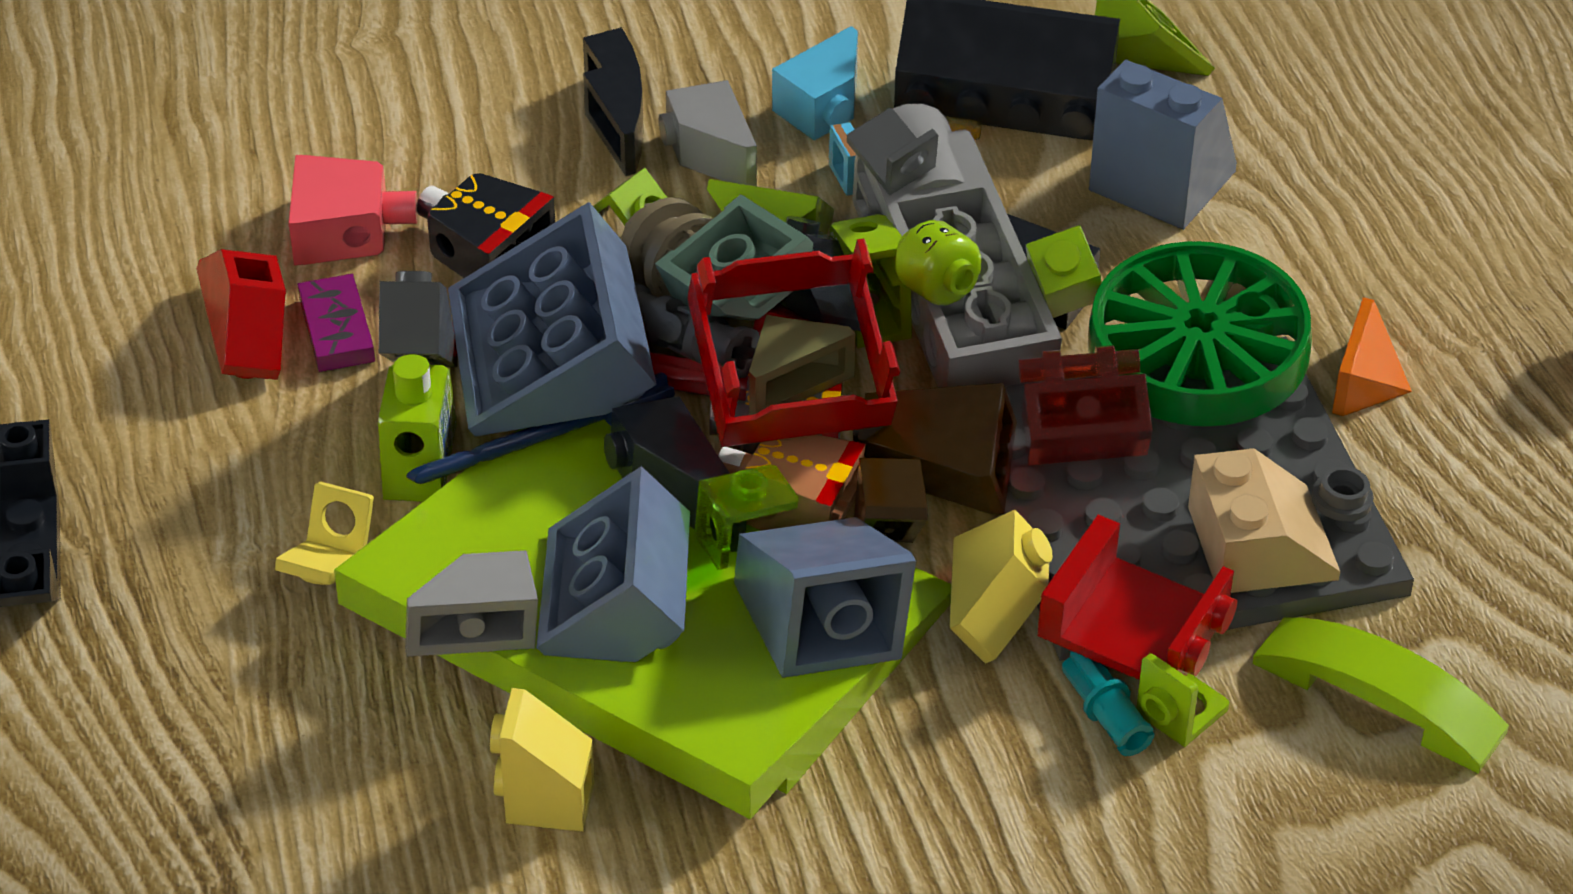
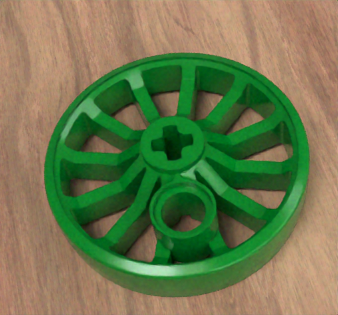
M1203 241L1176 242L1152 247L1121 262L1105 277L1099 286L1094 298L1088 328V352L1093 368L1103 384L1117 398L1148 416L1189 426L1235 424L1256 418L1273 410L1287 400L1301 384L1309 366L1312 344L1311 315L1307 300L1299 286L1285 271L1266 258L1248 250L1227 244ZM1195 279L1214 281L1204 301L1201 300ZM1177 280L1181 297L1163 282ZM1238 283L1247 288L1224 301L1232 284ZM1137 293L1145 300L1131 297L1129 295ZM1112 320H1117L1126 323L1105 325L1107 322H1110ZM1278 335H1289V336L1292 337L1295 341H1290V340H1287V339L1279 338V337H1277V336H1278ZM1140 349L1126 358H1122L1117 353L1118 351ZM1257 360L1275 364L1278 367L1273 371H1269ZM1165 364L1171 366L1164 382L1146 376ZM1229 370L1245 385L1227 388L1222 371ZM1187 377L1205 379L1208 390L1183 388Z

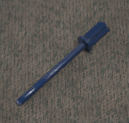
M660 372L655 374L657 385L647 390L637 400L625 403L622 406L675 397L674 387L668 385L667 375ZM612 412L606 415L529 427L479 445L471 451L458 452L414 468L407 473L406 477L417 484H423L467 469L480 461L485 462L602 420H605L611 426Z

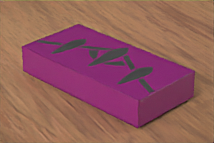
M353 273L297 283L299 299L318 371L323 372L375 362L374 346Z

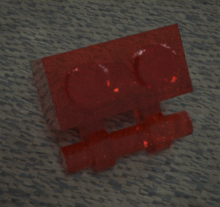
M1114 345L1095 347V353L1061 356L1060 350L1042 351L1040 358L1018 360L1020 383L1043 381L1042 383L1024 384L1022 418L1028 465L1143 456L1148 454L1153 429L1146 374L1118 376L1121 374L1140 373L1138 349L1115 351ZM1097 377V378H1088V379L1064 380V379Z

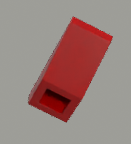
M220 249L200 259L196 270L221 374L234 375L243 379L263 378L278 380L281 371L286 289L277 256Z

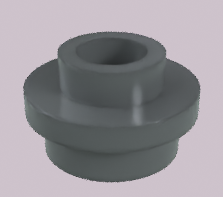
M1334 466L1327 469L1316 480L1311 499L1316 509L1323 515L1336 521H1355L1365 517L1370 512L1374 495L1370 488L1369 479L1364 473L1349 466Z

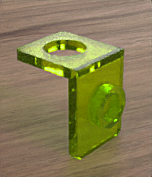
M766 465L700 480L695 536L716 569H726L729 563L733 523L796 509L799 497L775 465ZM710 516L715 525L717 542H715L711 532Z

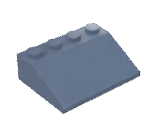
M590 202L448 288L468 429L475 437L606 415L612 412V408L637 400L647 390L657 385L627 246Z

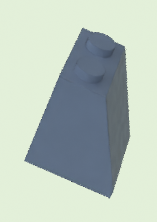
M1125 59L1098 87L1089 191L1184 230L1236 172L1237 162L1223 98Z
M857 517L739 534L734 584L782 678L902 659L916 560L910 551Z

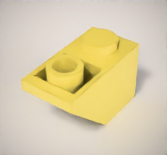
M511 688L505 714L496 713L494 715L490 735L491 753L500 754L495 768L494 795L504 797L506 824L583 832L595 782L592 739L525 689Z

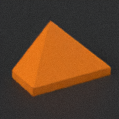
M1363 297L1339 369L1332 414L1346 416L1412 392L1373 299Z

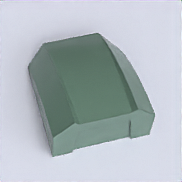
M740 194L724 207V210L674 251H669L655 265L670 295L681 300L683 304L689 305L687 297L691 274L698 273L697 264L702 258L710 257L713 271L722 270L737 260L813 251V242L800 231ZM793 291L713 300L710 315L748 321L757 320Z

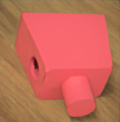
M295 155L289 214V230L294 265H307L379 255L384 251L386 224H417V192L386 191L384 167L378 161Z

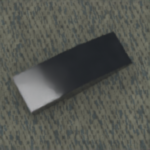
M620 27L583 37L584 103L586 117L624 175L629 176L636 174L642 154L644 133L643 92L640 66L634 48L623 28Z

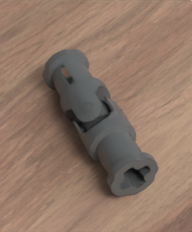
M635 283L648 342L662 348L668 347L675 353L702 364L689 305H685L681 300L669 295L656 297L652 295L649 287ZM709 314L707 317L718 365L723 367L727 361H734L738 379L746 378L760 338L759 332L747 326L731 327L724 317Z

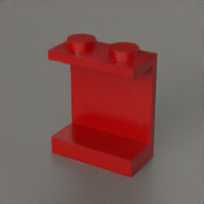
M1098 514L1042 592L1037 636L1140 680L1142 659L1150 653L1185 676L1188 673L1194 676L1198 675L1207 659L1211 637L1215 632L1224 634L1234 617L1237 599L1230 597L1234 570L1222 566L1205 594L1117 558L1120 523Z

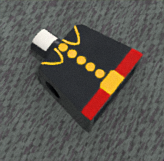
M482 173L470 175L451 193L435 186H428L421 193L416 207L418 215L428 221L429 244L432 255L463 278L555 223L554 196Z

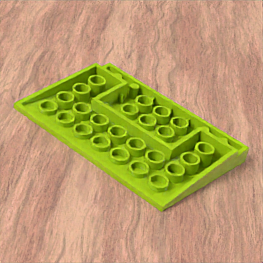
M605 420L489 461H480L474 466L465 469L334 569L338 604L406 639L407 598L461 555L527 550L538 597L535 648L440 654L437 656L508 693L511 692V688L525 689L580 731L750 820L776 790L788 794L951 604L952 585L915 567L902 659L782 678L734 584L737 552L729 551L689 527L684 632L670 646L664 649L657 648L637 662L545 656L536 647L548 530L551 526L623 479L617 469L609 467L605 457L604 437L611 432V426ZM746 524V533L762 531Z

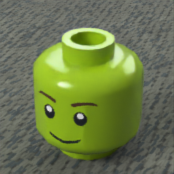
M928 220L908 230L900 239L896 249L895 271L899 280L931 304L946 306L959 301L974 288L981 271V253L974 241L946 222Z

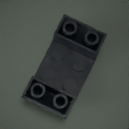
M47 419L0 424V607L56 601L61 599L60 507L50 421Z

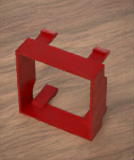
M864 238L857 239L854 253L850 255L830 257L820 251L760 257L737 260L722 270L713 271L710 257L702 258L697 264L698 273L691 274L687 299L721 447L891 425L898 402L892 380L893 376L900 375V370L891 341L882 342L866 280L867 273H873L874 269ZM849 284L878 399L866 400L852 394L775 404L754 415L734 417L740 383L734 361H727L721 368V371L719 369L707 317L711 313L713 300Z

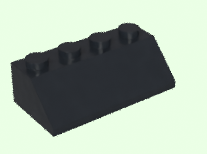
M907 0L895 70L894 108L905 104H925L938 109L947 120L1093 141L1098 87L1116 69L1120 19L987 0Z

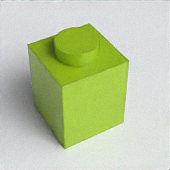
M1081 225L1026 244L1027 260L1053 318L1093 304L1096 292L1101 285V274Z

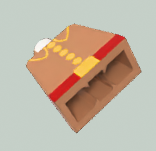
M811 435L761 442L754 454L723 447L718 456L749 501L747 525L763 531L844 519L856 498L859 458H864L866 444Z

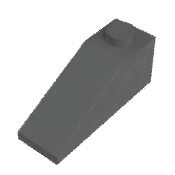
M397 271L395 281H380L378 353L392 362H395L404 355L417 354L426 358L429 365L458 367V354L447 288L441 282H431L432 273L426 271Z

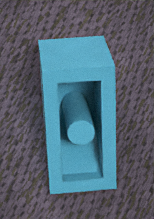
M850 26L772 69V111L814 141L829 133L830 125L847 123L854 119L858 30Z

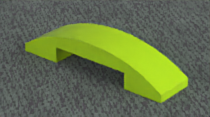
M1283 618L1253 656L1252 664L1307 691L1315 680L1320 678L1423 728L1422 747L1478 774L1508 731L1509 725L1491 706L1442 668L1396 643L1354 627L1320 619Z

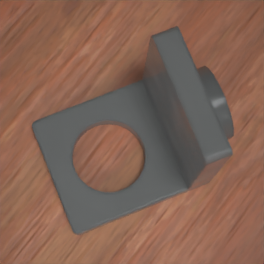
M888 108L847 134L846 142L889 195H892L936 167L939 135L934 129H931L916 138L893 108Z

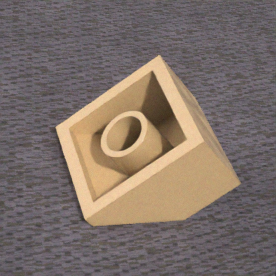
M1254 448L1194 456L1188 508L1213 580L1222 566L1234 570L1231 593L1339 580L1340 570L1305 483Z

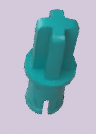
M1071 651L1070 657L1062 663V671L1084 700L1083 710L1090 720L1100 722L1116 744L1120 754L1133 756L1145 750L1154 739V729L1150 723L1146 722L1131 702V691L1127 684L1120 679H1114L1103 664Z

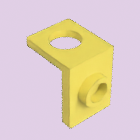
M321 481L316 483L313 491L307 540L276 557L275 570L298 576L302 580L313 584L331 585L335 583L334 569L367 545L374 500L373 495ZM331 502H343L352 509L355 516V526L350 534H338L328 526L325 513Z

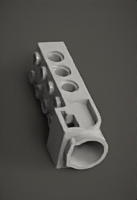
M905 104L893 108L916 138L931 129H934L939 135L936 167L892 195H889L856 154L853 204L859 218L877 214L885 215L902 236L911 228L925 221H944L974 241L981 253V271L974 288L959 301L946 306L934 305L911 290L912 325L937 387L998 383L1010 386L1036 381L1044 377H1057L1062 337L971 133L966 129L952 132L947 119L938 109L925 104Z

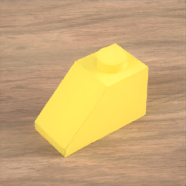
M1012 510L954 537L950 629L985 664L999 656L1039 604L1041 594L1049 584V562L1052 561L1050 543L1040 529H1033L1016 510Z

